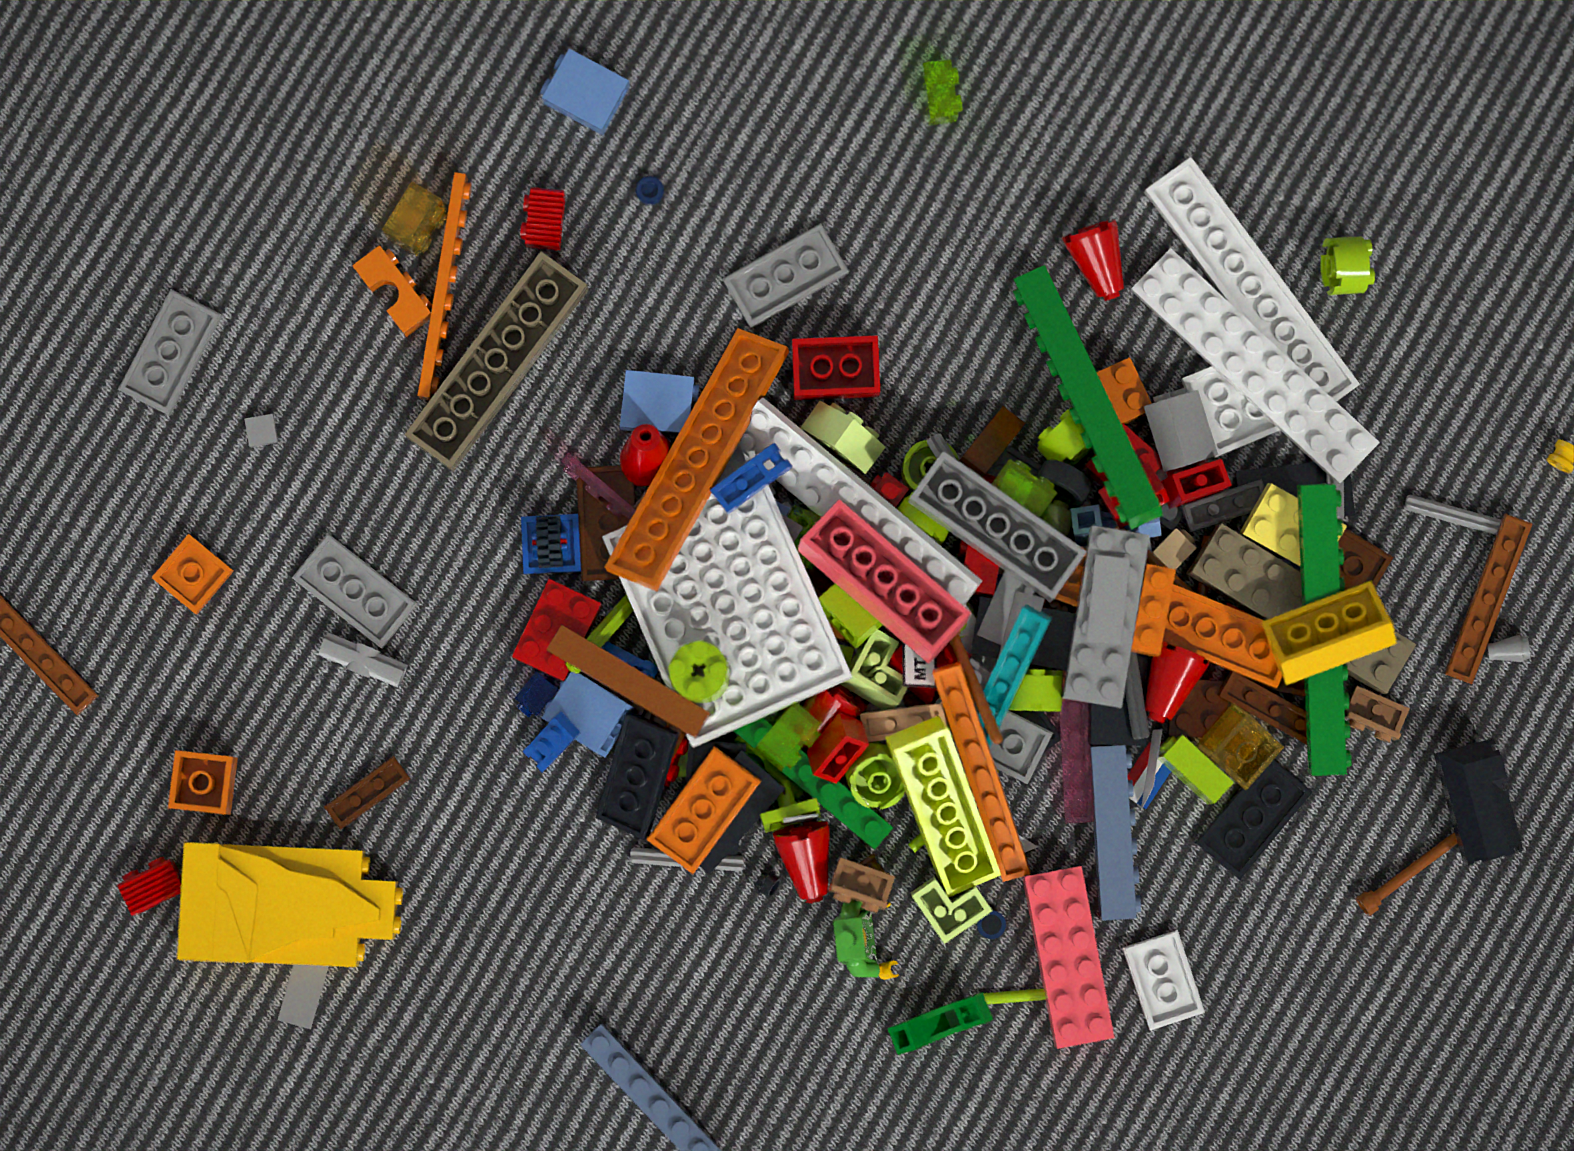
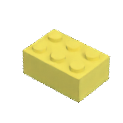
M1267 483L1239 533L1300 566L1298 498L1271 483ZM1342 523L1344 532L1347 526Z

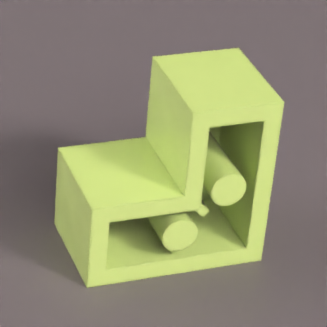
M819 401L800 428L818 444L833 451L847 464L864 474L868 473L885 449V446L877 440L880 436L877 432L868 426L863 427L861 424L864 421L852 412L846 415V411L835 403L829 406Z
M876 630L859 646L848 667L853 678L840 683V685L882 710L897 707L908 687H903V675L887 665L899 642L880 630Z
M934 876L911 892L912 897L944 944L992 912V909L976 886L963 891L950 900Z

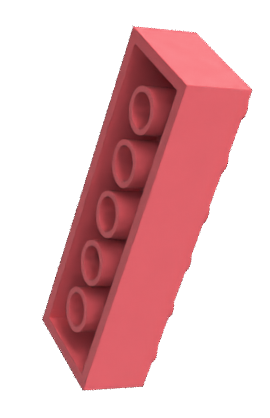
M840 499L800 541L798 551L928 664L967 623L971 614L970 611Z
M1082 866L1023 876L1022 879L1054 1047L1059 1049L1114 1038Z

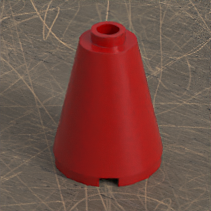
M1116 219L1079 229L1078 234L1072 236L1071 233L1063 236L1064 245L1096 297H1103L1104 301L1119 297V291L1124 289Z
M650 424L637 426L620 453V466L625 477L636 486H650L672 447V443L656 427Z
M1162 641L1160 655L1157 657L1152 656L1145 701V710L1149 712L1148 718L1164 724L1165 719L1172 720L1210 662L1209 660H1204L1203 656L1182 647L1169 648L1167 647L1168 643Z
M840 684L810 696L806 699L789 731L792 736L790 740L799 749L808 750L839 712L852 718H857L866 710V704L860 696L857 695L854 698L852 693Z
M819 820L803 822L804 826L794 827V825L779 828L773 832V841L799 898L806 899V903L822 901L823 896L828 893L830 839L828 823Z

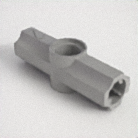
M329 632L325 636L318 654L325 659L346 666L348 670L367 678L371 676L399 688L408 667V665L401 661L380 654V651L359 642L355 644Z

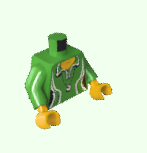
M851 900L850 904L844 902L841 913L834 919L833 923L838 961L845 964L850 974L855 977L879 976L883 980L898 977L899 974L891 972V966L898 965L897 961L877 963L871 911L862 909L861 902ZM886 902L888 903L887 907H889L891 905V902Z

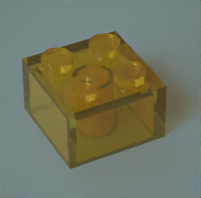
M411 182L382 231L387 240L417 257L420 251L425 253L432 241L430 235L435 227L439 229L447 217V214L444 213L446 211L444 203L438 196Z
M1234 703L1195 746L1231 780L1245 790L1252 785L1284 748L1255 719Z

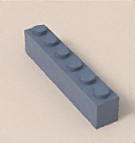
M1126 745L1090 747L1088 750L1099 920L1137 919L1136 912H1141L1140 895H1135L1134 884L1139 883L1138 866H1133V855H1137L1136 837L1131 838V826H1135V810L1129 807V797H1133L1134 789L1133 781L1128 780L1127 769L1132 768L1131 752L1126 751Z
M603 1023L580 1044L680 1151L722 1150Z

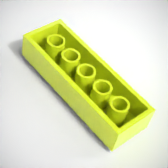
M938 715L885 737L936 876L948 897L1000 876L999 867L950 732L941 717Z

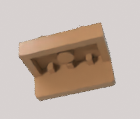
M1355 686L1349 699V709H1345L1344 713L1350 727L1359 731H1364V728L1375 732V738L1390 743L1391 739H1400V730L1410 708Z
M839 858L828 891L835 893L833 898L850 904L852 899L861 902L862 909L877 913L878 909L884 910L887 907L888 903L886 902L895 876Z

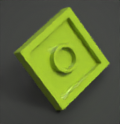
M782 781L783 786L786 787V795H783L782 792L777 798L780 809L761 814L765 833L798 824L786 823L788 825H785L784 818L818 814V818L821 817L817 798L796 804L790 784L791 781Z

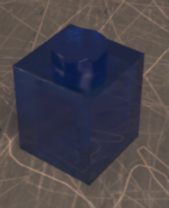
M535 672L516 695L515 699L519 702L516 707L529 718L532 714L539 717L545 710L547 703L555 698L559 690L538 672Z

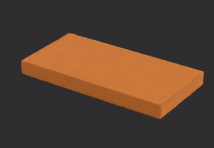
M715 746L647 840L694 874L762 780Z

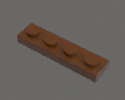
M1230 671L1217 694L1218 696L1307 745L1306 711L1244 676Z

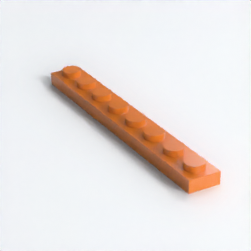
M454 172L418 390V397L421 400L430 401L432 395L439 389L440 378L436 377L437 366L442 367L444 350L440 349L442 338L446 339L448 335L449 322L445 321L446 310L451 311L453 294L449 293L451 283H456L458 266H454L455 255L461 254L463 239L458 238L460 227L465 228L467 211L463 210L465 199H470L472 183H468V178L463 173Z
M961 661L933 669L932 674L989 843L999 867L1002 881L1005 882L1030 875L1031 870Z

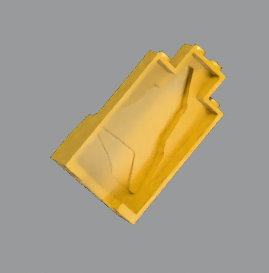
M184 843L177 960L359 967V961H364L365 944H360L361 938L395 939V934H400L401 916H397V905H402L403 888L398 887V881L364 880V874H369L370 857H365L366 851Z

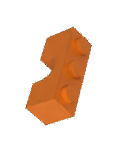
M379 245L352 266L372 293L383 285H392L399 290L397 302L386 311L407 337L430 320L432 304L424 294L417 295L412 288L416 283L407 271L401 274L395 265L399 261L390 249L384 251Z
M1150 564L1145 565L1131 652L1154 657L1160 655L1176 569Z

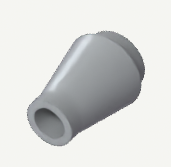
M1520 634L1487 644L1489 661L1523 662L1524 659H1530L1528 636L1520 637Z

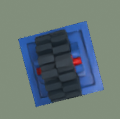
M578 514L521 517L524 575L581 572Z

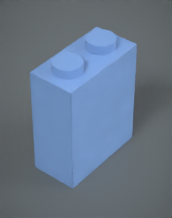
M569 49L566 55L561 54L554 66V69L557 70L552 80L548 78L540 93L543 94V104L604 135L630 88L629 80Z
M626 370L620 429L633 431L639 425L650 424L656 427L662 434L678 436L691 413L692 402H697L699 385H694V377Z
M570 672L565 681H561L560 690L555 698L547 703L542 719L550 722L562 711L581 732L575 740L606 758L620 735L625 714L630 711L634 713L636 708L582 674Z

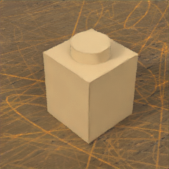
M1175 528L1152 553L1168 568L1177 569L1197 547L1193 545L1195 540L1184 529L1179 531Z

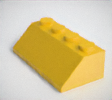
M1371 581L1262 622L1275 661L1286 685L1397 644L1392 621Z

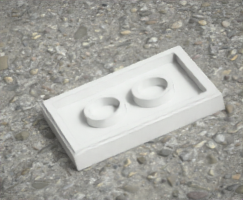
M1178 930L1122 947L1149 1030L1205 1013Z

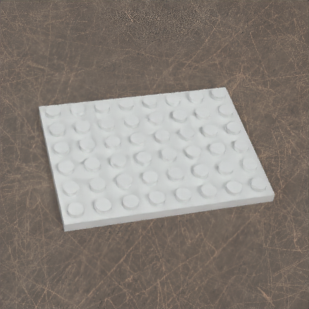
M769 485L730 514H727L711 493L658 591L620 577L667 688L680 695L671 682L669 664L676 651L685 644L699 640L710 643L722 652L729 663L730 680L725 693L713 702H693L711 714L696 739L687 734L693 748L853 678ZM627 526L602 536L610 556ZM696 668V675L694 677L700 676L703 678L706 675L704 673L705 668Z

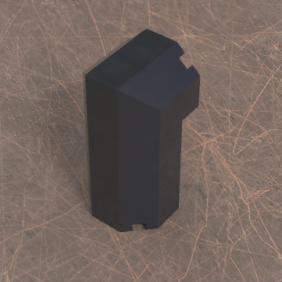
M1494 738L1434 753L1464 865L1475 864V861L1479 860L1485 862L1524 851L1509 797V789H1503V784L1508 783V776L1502 754L1499 749L1493 751L1491 745L1496 744Z

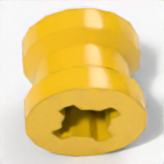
M1559 439L1555 444L1556 449L1554 453L1549 454L1546 460L1555 468L1566 473H1572L1574 469V445Z

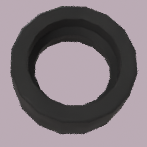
M1058 460L1045 461L1034 482L1037 490L1051 501H1062L1069 508L1082 507L1092 488L1090 479L1083 472Z

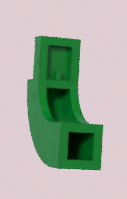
M982 992L942 1005L887 1029L897 1055H901L957 1032L993 1020V1017Z

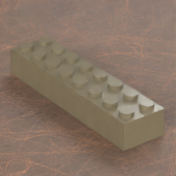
M541 251L404 434L407 439L454 472L588 292L587 284Z
M1222 523L1215 525L1209 538L1186 573L1254 617L1264 621L1302 607L1300 572ZM1394 631L1397 644L1346 662L1348 675L1378 694L1388 693L1416 646L1415 643Z

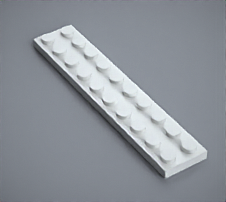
M1191 157L1145 189V194L1217 291L1337 402L1360 385Z
M1171 248L1131 288V291L1338 484L1380 443Z
M765 398L757 401L752 410L750 424L737 448L752 459L768 446L776 443L781 450L779 452L784 460L788 459L793 467L775 480L821 518L840 499L961 605L964 606L982 582L980 578ZM771 460L763 464L768 471L775 467Z

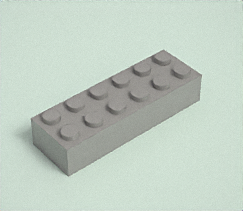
M944 451L908 501V503L1049 602L1055 598L1086 554L1084 549Z
M1093 525L1089 528L1062 692L1063 699L1122 708L1150 535ZM1095 555L1130 559L1121 646L1086 642Z

